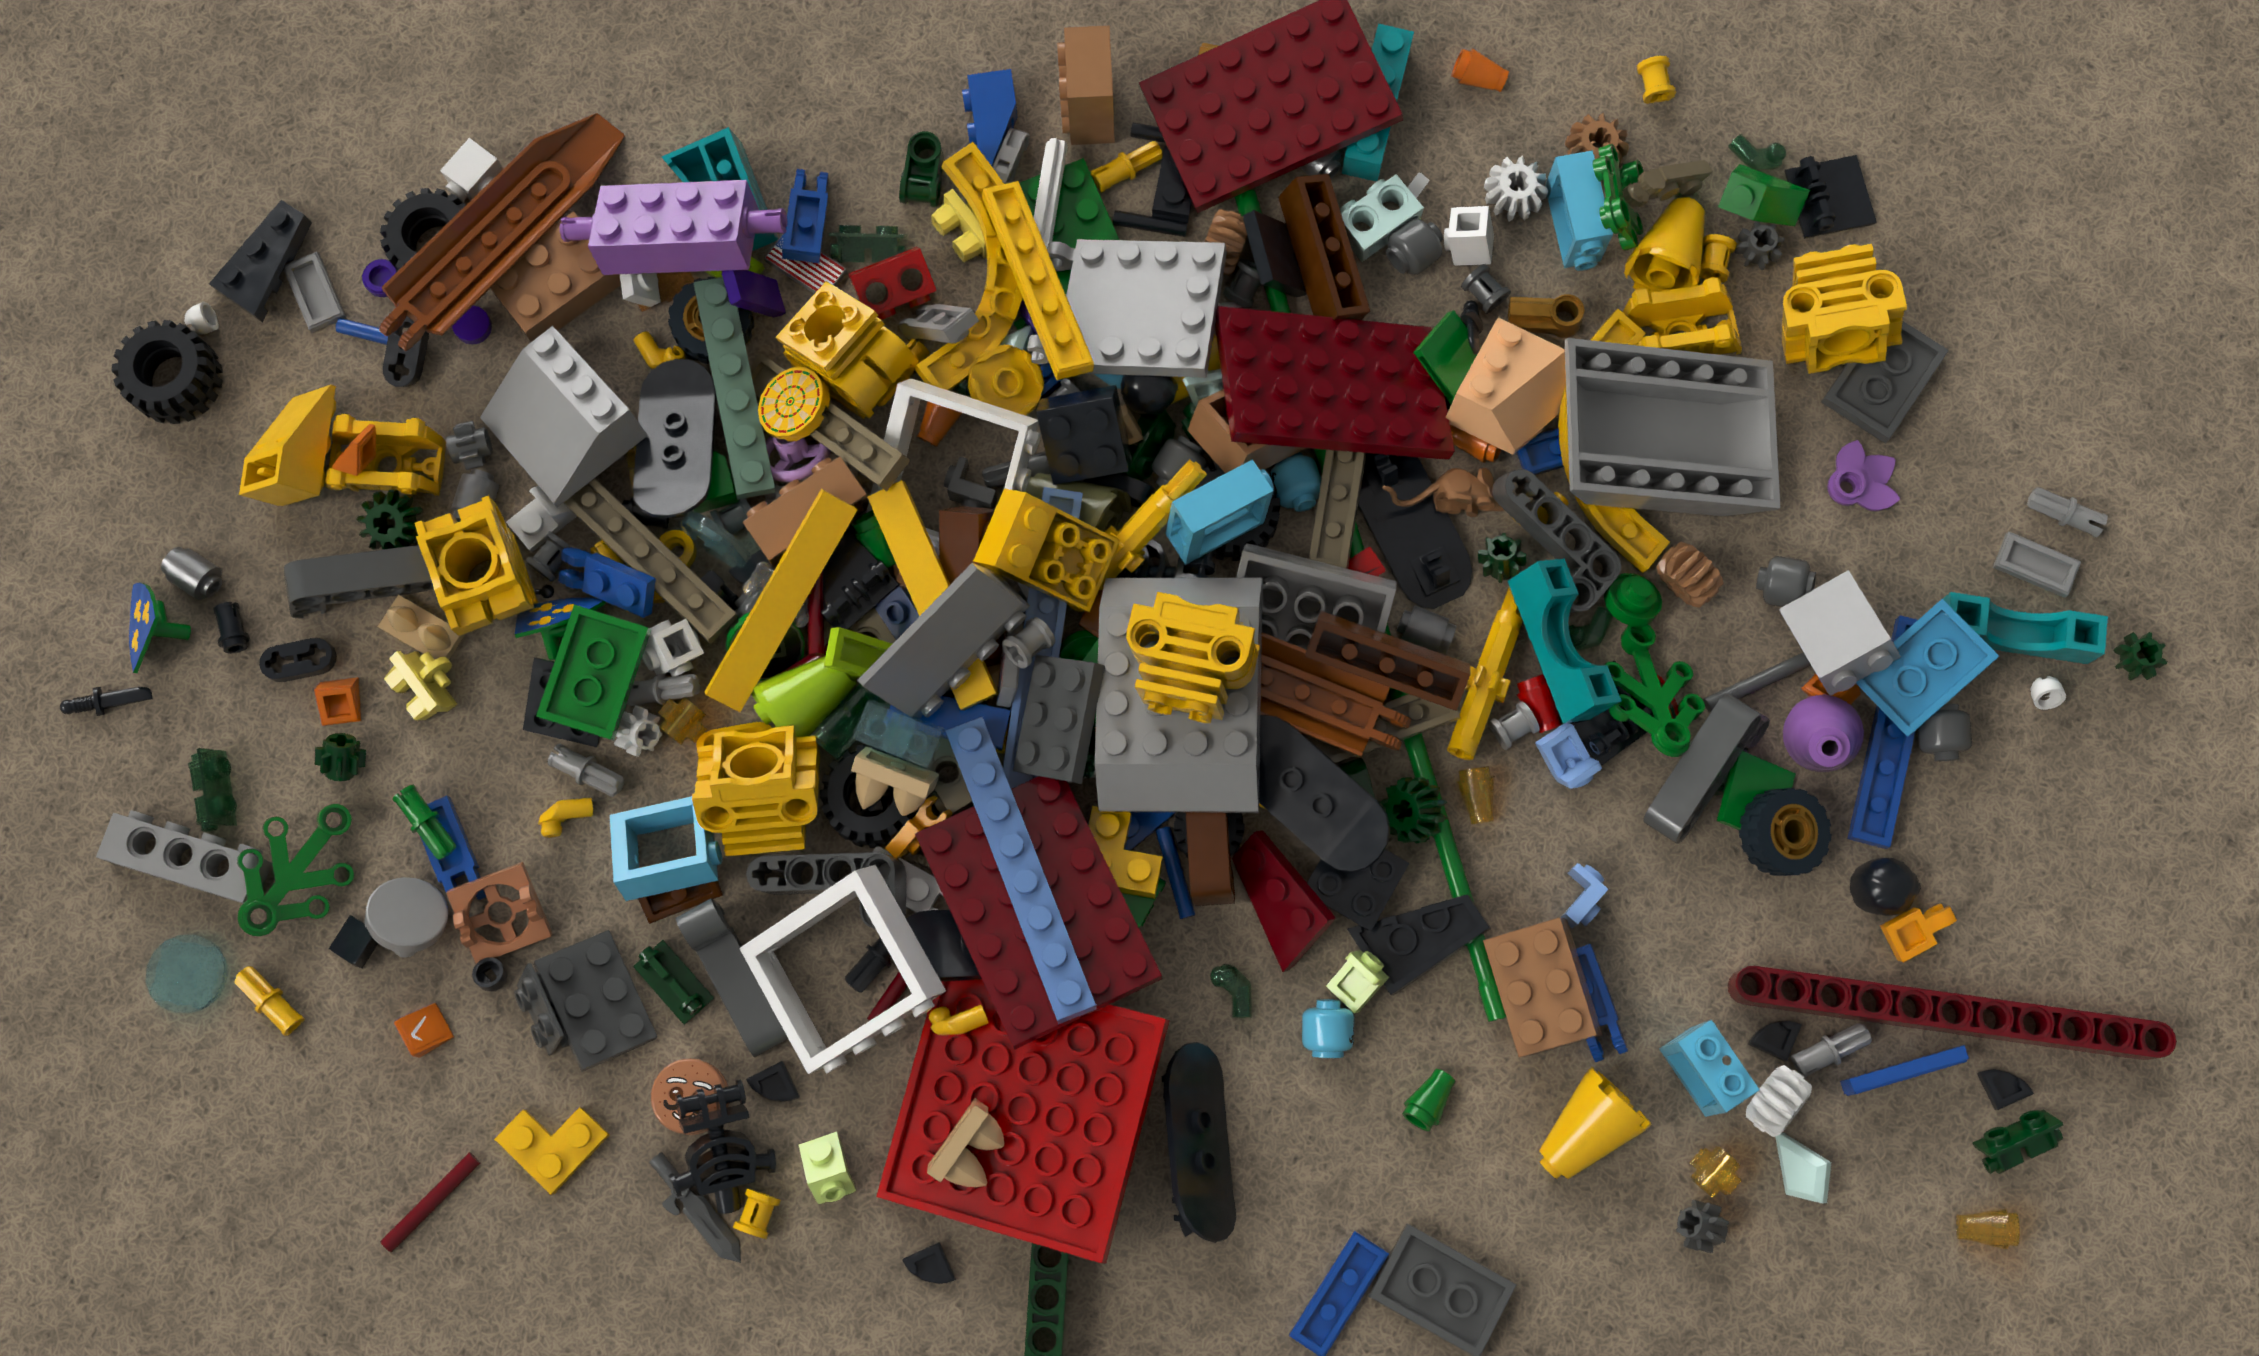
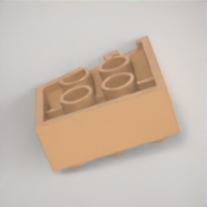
M1498 317L1454 397L1446 415L1450 425L1514 455L1542 432L1543 428L1555 417L1559 418L1560 404L1566 385L1565 349Z

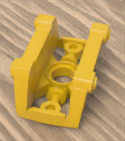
M1711 277L1704 280L1702 285L1650 292L1647 288H1640L1632 293V298H1629L1623 310V313L1639 327L1649 326L1657 331L1652 332L1651 336L1643 337L1638 341L1637 346L1717 355L1736 352V355L1741 354L1742 345L1732 300L1725 285L1721 284L1720 278ZM1723 314L1728 316L1727 320L1720 321L1717 326L1710 329L1707 328L1706 324L1700 325L1709 316ZM1676 331H1684V333L1672 334Z
M349 414L337 415L336 421H333V445L331 447L329 469L326 472L325 486L330 490L349 488L352 491L359 492L360 489L384 491L395 489L404 494L417 495V492L439 496L444 471L446 441L437 432L425 426L426 423L419 418L407 419L406 423L360 421ZM369 424L375 425L376 457L358 476L333 469L332 465L343 453L340 451L341 445H350ZM420 449L437 450L436 457L426 458L422 463H416V459L410 457ZM392 456L397 459V466L393 472L378 471L379 462L383 458ZM415 471H423L426 476L433 478L434 481L416 474Z

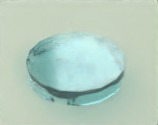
M690 511L681 520L682 530L692 540L696 541L699 537L705 542L703 546L706 549L705 551L728 566L735 567L737 565L739 568H743L751 558L750 552L740 541L706 516Z
M178 935L164 941L153 952L147 964L145 982L150 996L160 1007L174 1013H196L214 1003L221 996L227 983L228 964L222 951L213 941L198 935Z

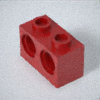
M917 246L848 273L858 301L873 309L881 320L895 315V307L907 302L910 308L930 301L929 294L937 291L922 251ZM910 268L917 269L921 275L919 285L913 289L904 288L901 283L903 272ZM874 282H880L886 288L885 298L878 303H872L866 297L868 286Z

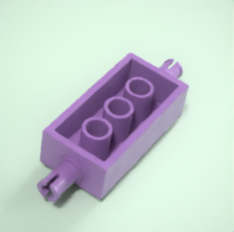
M747 180L600 186L593 217H562V223H560V234L564 242L589 240L588 248L603 275L749 270L755 234H783L787 231L786 211L783 208L759 210Z

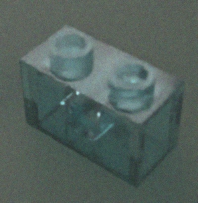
M870 700L866 703L853 739L922 767L929 768L932 766L946 729L920 718L910 717L900 710L875 700Z

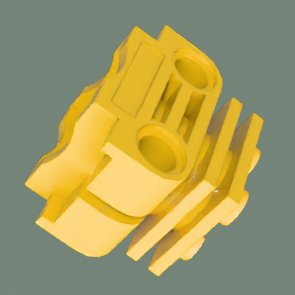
M1853 244L1845 246L1840 250L1823 253L1814 251L1794 258L1792 287L1786 291L1783 297L1782 346L1786 364L1806 361L1808 374L1823 372L1845 363L1869 364L1886 361L1887 347L1902 344V317L1904 311L1907 310L1903 286L1900 278L1895 273L1888 270H1876L1877 263L1875 257H1873L1874 250L1872 244L1862 246Z
M825 281L780 331L776 338L784 344L785 351L783 354L793 367H806L816 372L828 385L831 398L840 402L862 419L865 417L870 419L874 414L872 409L887 392L888 387L901 378L910 366L915 368L919 362L908 346L896 334L884 327L885 324L877 317L878 314L873 309Z
M489 495L482 497L480 502L458 509L460 522L451 513L426 522L421 520L414 523L418 533L416 539L427 565L440 608L445 611L451 630L458 636L493 624V619L497 618L501 621L533 609L534 604L538 603L516 537L507 528L499 507ZM492 560L490 568L484 577L475 582L468 583L469 574L476 565L483 561Z
M1157 592L1154 607L1133 603L1126 639L1139 664L1138 671L1143 679H1136L1134 686L1144 704H1148V710L1159 714L1171 715L1172 710L1189 713L1188 719L1201 723H1211L1212 718L1223 720L1224 710L1221 704L1226 705L1228 699L1225 688L1240 689L1245 687L1254 675L1260 645L1255 644L1253 638L1255 628L1244 626L1243 622H1240V612L1236 607L1221 604L1196 605L1183 600L1177 595ZM1158 641L1153 647L1145 648L1148 643ZM1231 657L1239 658L1235 663L1231 665L1223 664L1227 659Z
M794 725L773 727L757 733L738 731L716 732L713 745L697 747L698 766L696 776L698 781L695 784V793L692 794L696 819L703 829L712 833H722L725 856L805 849L806 824L815 819L818 807L820 754L816 736L796 737Z

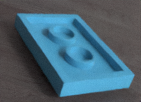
M1941 599L1893 642L1901 657L1893 661L1885 670L1873 672L1857 681L1856 684L1909 737L1998 659L1999 655Z

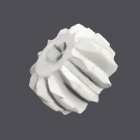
M1523 155L1518 158L1516 164L1506 157L1503 159L1501 166L1494 165L1489 173L1491 177H1488L1484 183V188L1488 191L1485 197L1486 204L1496 203L1493 211L1495 215L1502 213L1504 209L1507 210L1509 222L1514 219L1516 212L1524 221L1529 218L1530 211L1537 213L1542 207L1541 200L1546 199L1548 194L1547 187L1543 186L1547 179L1546 173H1536L1538 169L1537 162L1529 166L1524 165ZM1515 185H1518L1520 187L1517 191H1514L1510 188V186H1512V188H1514Z
M1785 1065L1777 1067L1747 1106L1746 1117L1762 1132L1765 1131L1772 1137L1778 1136L1784 1132L1811 1094L1812 1085L1804 1080V1077L1797 1071H1792Z

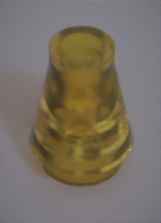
M1489 766L1458 771L1459 781H1456L1469 814L1470 823L1478 824L1494 821L1495 775L1490 774Z
M2004 1208L1967 1215H1956V1225L1958 1226L1956 1229L1957 1239L1969 1240L2005 1250L2009 1246L2019 1245L2020 1225L2017 1213H2009Z

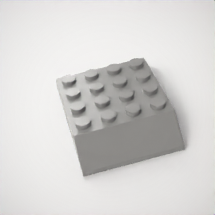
M1575 338L1565 339L1570 492L1589 505L1712 516H1730L1780 509L1773 361Z
M1262 578L1105 579L1099 607L1098 664L1105 665L1096 705L1095 773L1100 812L1259 813ZM1157 592L1177 595L1183 600L1196 605L1221 604L1236 607L1240 612V622H1243L1244 626L1255 628L1253 638L1255 644L1260 645L1254 675L1245 687L1240 689L1225 688L1228 699L1226 705L1221 704L1224 710L1223 720L1212 718L1211 723H1201L1188 719L1189 713L1172 710L1171 715H1164L1148 710V704L1143 703L1134 687L1136 679H1143L1138 671L1139 664L1126 639L1133 603L1154 607ZM1158 641L1148 643L1145 648L1153 647ZM1231 657L1227 659L1223 664L1231 665L1235 663L1239 658Z

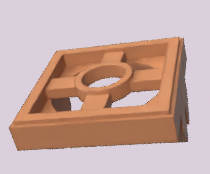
M523 862L449 889L446 892L454 911L453 921L455 929L460 930V941L466 948L469 947L476 964L484 958H496L552 936L550 925ZM496 885L512 886L519 891L520 898L512 901L508 897L500 896ZM484 890L488 900L484 912L469 917L471 901L479 891ZM495 902H505L511 908V918L503 923L495 922L489 915L490 906ZM527 909L528 925L522 934L517 936L512 922L518 912ZM487 924L500 928L505 942L487 940L474 929Z

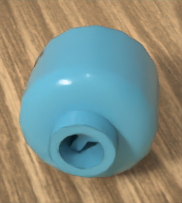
M1298 452L1274 464L1275 466L1272 468L1269 476L1277 488L1276 498L1280 497V506L1294 508L1297 512L1306 511L1314 507L1316 500L1319 498L1322 480L1315 460Z
M1316 1000V1007L1305 1010L1302 1015L1303 1046L1312 1051L1313 1057H1344V1051L1350 1050L1354 1045V1013L1349 1009L1340 1008V1000Z

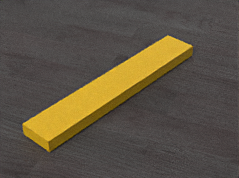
M1019 181L984 188L982 191L983 201L1056 380L1093 372L1094 362Z
M900 480L892 484L888 491L882 489L867 496L920 616L950 586V582L905 481ZM979 658L968 668L971 672L969 678L957 689L951 687L960 710H966L999 694L985 662Z
M821 488L704 691L707 696L738 712L742 711L754 687L757 685L857 512L856 507Z

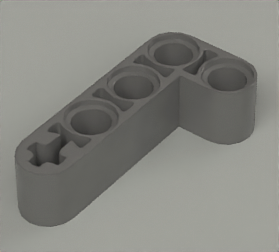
M1518 469L1501 475L1494 482L1492 489L1496 502L1555 559L1565 558L1579 593L1578 602L1576 605L1572 604L1569 614L1590 609L1621 572L1620 558L1533 473L1525 469ZM1513 482H1515V483L1518 485V487H1517L1516 490H1515V492H1516L1518 495H1514V493L1512 492V491L1514 490V488H1515V485H1514ZM1539 506L1545 508L1548 513L1546 524L1542 523L1538 518L1537 511ZM1567 532L1575 538L1576 543L1573 551L1565 543ZM1595 558L1602 564L1603 570L1600 577L1593 571L1592 566Z
M419 545L302 559L290 562L284 566V579L290 616L298 619L304 618L303 614L321 611V614H324L327 604L413 594L434 589Z
M1725 694L1715 705L1689 745L1688 750L1683 754L1644 816V823L1676 844L1682 842L1701 816L1744 748H1753L1764 736L1770 719L1730 694Z
M884 853L761 856L751 861L747 868V881L757 891L774 895L821 894L840 881L839 872L845 864L849 863L852 872H854L855 870L876 865L879 868L880 865L887 862L890 867V873L885 882L902 913L906 916L905 866L899 859ZM811 865L814 872L810 882L804 884L801 877L802 871L805 867ZM772 870L784 873L785 879L770 877L765 881L764 877L765 874L772 873ZM860 901L861 919L869 927L875 928Z
M711 898L675 919L685 940L699 955L744 1043L755 1058L784 1042L788 1037L739 948L742 947V944L733 927L730 928L723 916L725 914L719 903Z

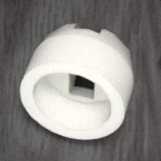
M206 302L192 306L185 314V324H192L190 330L198 335L208 334L219 327L215 311Z
M2047 676L2043 680L2041 677L2037 678L2030 688L2034 705L2042 710L2055 708L2066 699V693L2062 684L2052 676ZM2049 693V695L2045 696L2050 697L2049 699H2040L2044 694Z

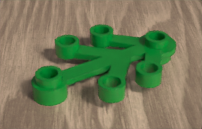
M1613 144L1600 147L1598 149L1599 158L1593 160L1595 176L1599 182L1604 181L1606 194L1604 206L1599 208V213L1604 228H1611L1615 235L1618 234L1620 245L1626 251L1638 246L1637 236L1643 234V224L1639 214L1635 213L1629 204L1626 203L1622 191L1626 186L1637 183L1639 181L1637 178L1644 172L1641 162L1635 160L1623 164L1622 169L1619 170L1617 150Z
M1628 625L1621 634V646L1627 654L1634 657L1643 684L1627 674L1620 664L1607 662L1605 665L1608 666L1610 673L1614 676L1612 678L1615 686H1619L1650 708L1654 717L1637 707L1635 701L1630 696L1624 694L1619 695L1621 702L1609 708V712L1614 719L1621 722L1630 719L1650 733L1654 746L1664 755L1670 757L1682 756L1690 745L1691 734L1688 726L1705 710V703L1698 695L1687 694L1678 704L1679 714L1675 719H1672L1668 706L1679 689L1685 687L1692 679L1693 670L1683 661L1673 663L1666 673L1667 680L1661 687L1648 651L1656 640L1653 628L1650 625L1643 627ZM1676 671L1682 672L1684 677L1680 676Z
M331 804L323 807L317 816L318 827L290 863L286 843V835L289 829L287 822L281 817H271L264 822L262 831L264 836L269 839L275 882L264 895L259 872L263 865L262 854L255 849H246L238 855L237 865L244 873L247 900L240 906L237 920L240 928L245 933L252 936H265L276 928L279 921L307 916L320 919L328 913L330 908L329 902L321 895H312L302 903L278 904L289 891L330 884L343 887L353 881V868L346 863H337L330 869L303 873L332 835L343 834L349 829L352 819L346 807L340 804ZM331 812H335L340 816V824L335 828L328 826L326 823V817ZM272 821H278L283 826V831L279 836H272L268 832V826ZM248 853H253L258 858L257 865L251 869L246 868L242 862L243 857ZM339 867H344L349 873L348 879L344 882H338L334 878V872ZM315 899L321 900L324 904L323 911L317 915L312 914L309 910V904ZM258 908L266 913V918L261 924L253 923L250 917L252 911Z

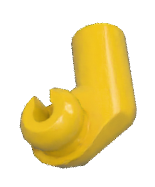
M982 1005L954 1016L950 1015L947 1007L936 1008L929 1014V1020L932 1023L930 1028L937 1035H961L988 1024Z

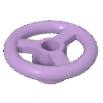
M771 435L765 441L768 457H770L775 447L781 459L774 467L770 464L773 480L779 482H791L796 479L802 480L813 475L811 469L822 460L828 458L831 450L820 442L819 444L807 445L805 438L788 442L785 439L779 440ZM815 457L810 463L801 468L788 470L794 463L804 458Z

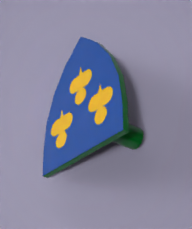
M140 582L133 584L129 625V649L133 673H138L152 636L188 640L191 634L190 625L168 622L164 602L156 600L151 587Z
M565 598L534 604L533 609L517 614L515 637L519 638L541 632L548 659L555 660L560 647L559 638L564 636L573 606L577 605L595 611L605 605L606 602L597 598Z

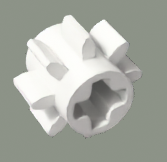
M636 705L633 709V714L624 711L616 734L618 739H616L614 745L625 749L627 753L639 757L641 754V749L653 752L654 746L663 734L657 725L660 717L648 713V709Z

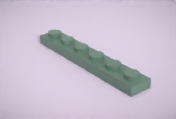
M723 277L693 282L737 500L775 493L763 428L759 422L758 404L738 307L730 304Z

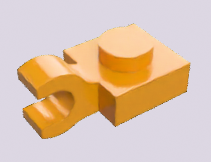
M935 795L924 801L919 807L917 814L906 822L905 826L901 828L885 849L896 859L909 852L915 855L921 850L915 833L952 816L950 809L944 811L939 817L932 813V805L938 799Z
M1937 904L1926 910L1924 914H1922L1919 908L1913 907L1880 925L1897 961L1904 963L1937 945L1938 943L1933 933L1950 926L1957 919L1950 906L1944 908L1942 904Z

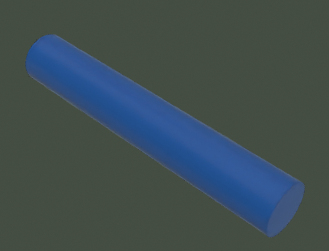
M343 318L337 320L336 332L387 345L388 336L382 334L379 330L380 328Z
M1171 827L1157 829L1156 835L1179 917L1184 919L1195 916Z

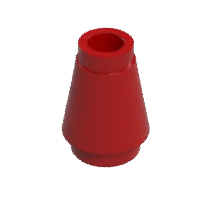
M1543 674L1517 683L1520 693L1516 695L1533 712L1540 727L1539 733L1561 726L1559 712Z

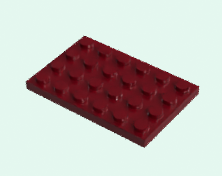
M1318 0L1139 82L1141 91L1197 214L1403 121V114L1348 0Z
M1217 307L1215 330L1231 442L1449 460L1455 452L1450 423L1446 418L1448 412L1444 393L1438 388L1413 353L1432 331L1431 327L1354 319L1333 320L1332 317Z
M1040 776L1011 790L1095 1001L1097 1009L1058 1024L974 806L915 833L1014 1050L1162 980V974L1067 781Z

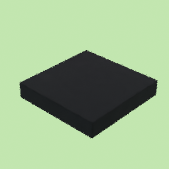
M1255 210L1243 215L1260 283L1296 298L1307 295L1286 223Z

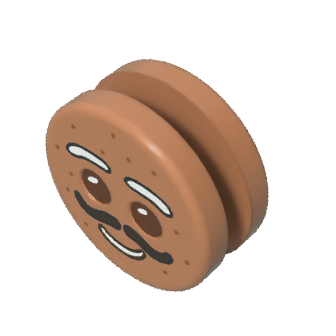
M691 1058L677 1060L666 1066L655 1079L651 1091L652 1109L662 1125L671 1131L684 1134L679 1125L680 1117L676 1107L675 1095L681 1094L682 1098L695 1095L696 1089L701 1088L705 1096L714 1094V1085L721 1084L722 1088L728 1087V1083L723 1074L707 1062ZM716 1103L707 1105L708 1112L717 1110ZM699 1111L687 1113L685 1118L699 1115ZM702 1129L686 1133V1135H697L705 1133L708 1130Z

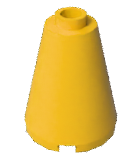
M1690 197L1673 199L1628 257L1624 274L1626 279L1629 275L1634 281L1633 288L1635 290L1647 288L1650 292L1699 285L1705 210L1698 201Z
M1591 1066L1539 1149L1543 1155L1539 1162L1554 1178L1558 1179L1563 1175L1565 1178L1570 1179L1646 1131L1652 1124L1640 1110L1636 1112L1633 1109L1634 1106L1630 1103L1631 1100L1610 1080Z

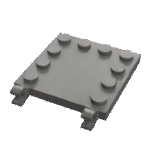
M1077 239L1076 248H1071L1062 242L1048 243L1047 251L1055 270H1071L1066 297L1094 362L1093 372L1085 374L1207 378L1216 323V310L1219 304L1227 255L1225 243ZM1029 336L1027 350L1032 351L1031 362L1035 364L1049 363L1039 336Z

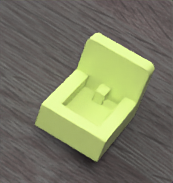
M1361 950L1350 952L1345 958L1347 962L1326 985L1354 1014L1358 1013L1389 978L1382 971L1383 963L1369 951L1364 953Z
M837 1132L799 1144L807 1184L818 1204L840 1200L845 1195L856 1191Z

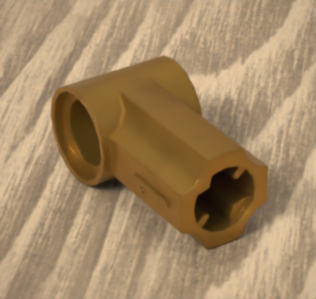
M1563 294L1555 299L1510 297L1508 322L1528 332L1553 333L1557 337L1567 338L1575 335L1579 330L1585 311L1584 304L1578 297L1571 294ZM1563 311L1569 312L1575 319L1565 322L1560 320L1556 314Z

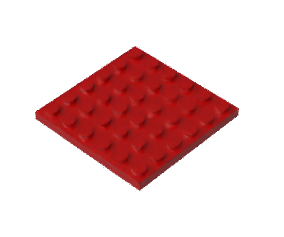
M982 979L941 981L946 992L932 1000L934 1007L927 1012L876 1197L1106 1264L1170 1020L1108 1005L1014 1050ZM982 1005L988 1020V1024L961 1035H937L930 1028L932 1023L929 1020V1014L936 1008L947 1007L950 1015L954 1016ZM976 1098L988 1107L989 1114L999 1124L1004 1137V1147L995 1150L977 1149L968 1144L965 1147L981 1164L987 1179L986 1186L966 1187L957 1185L945 1178L939 1182L927 1173L928 1164Z

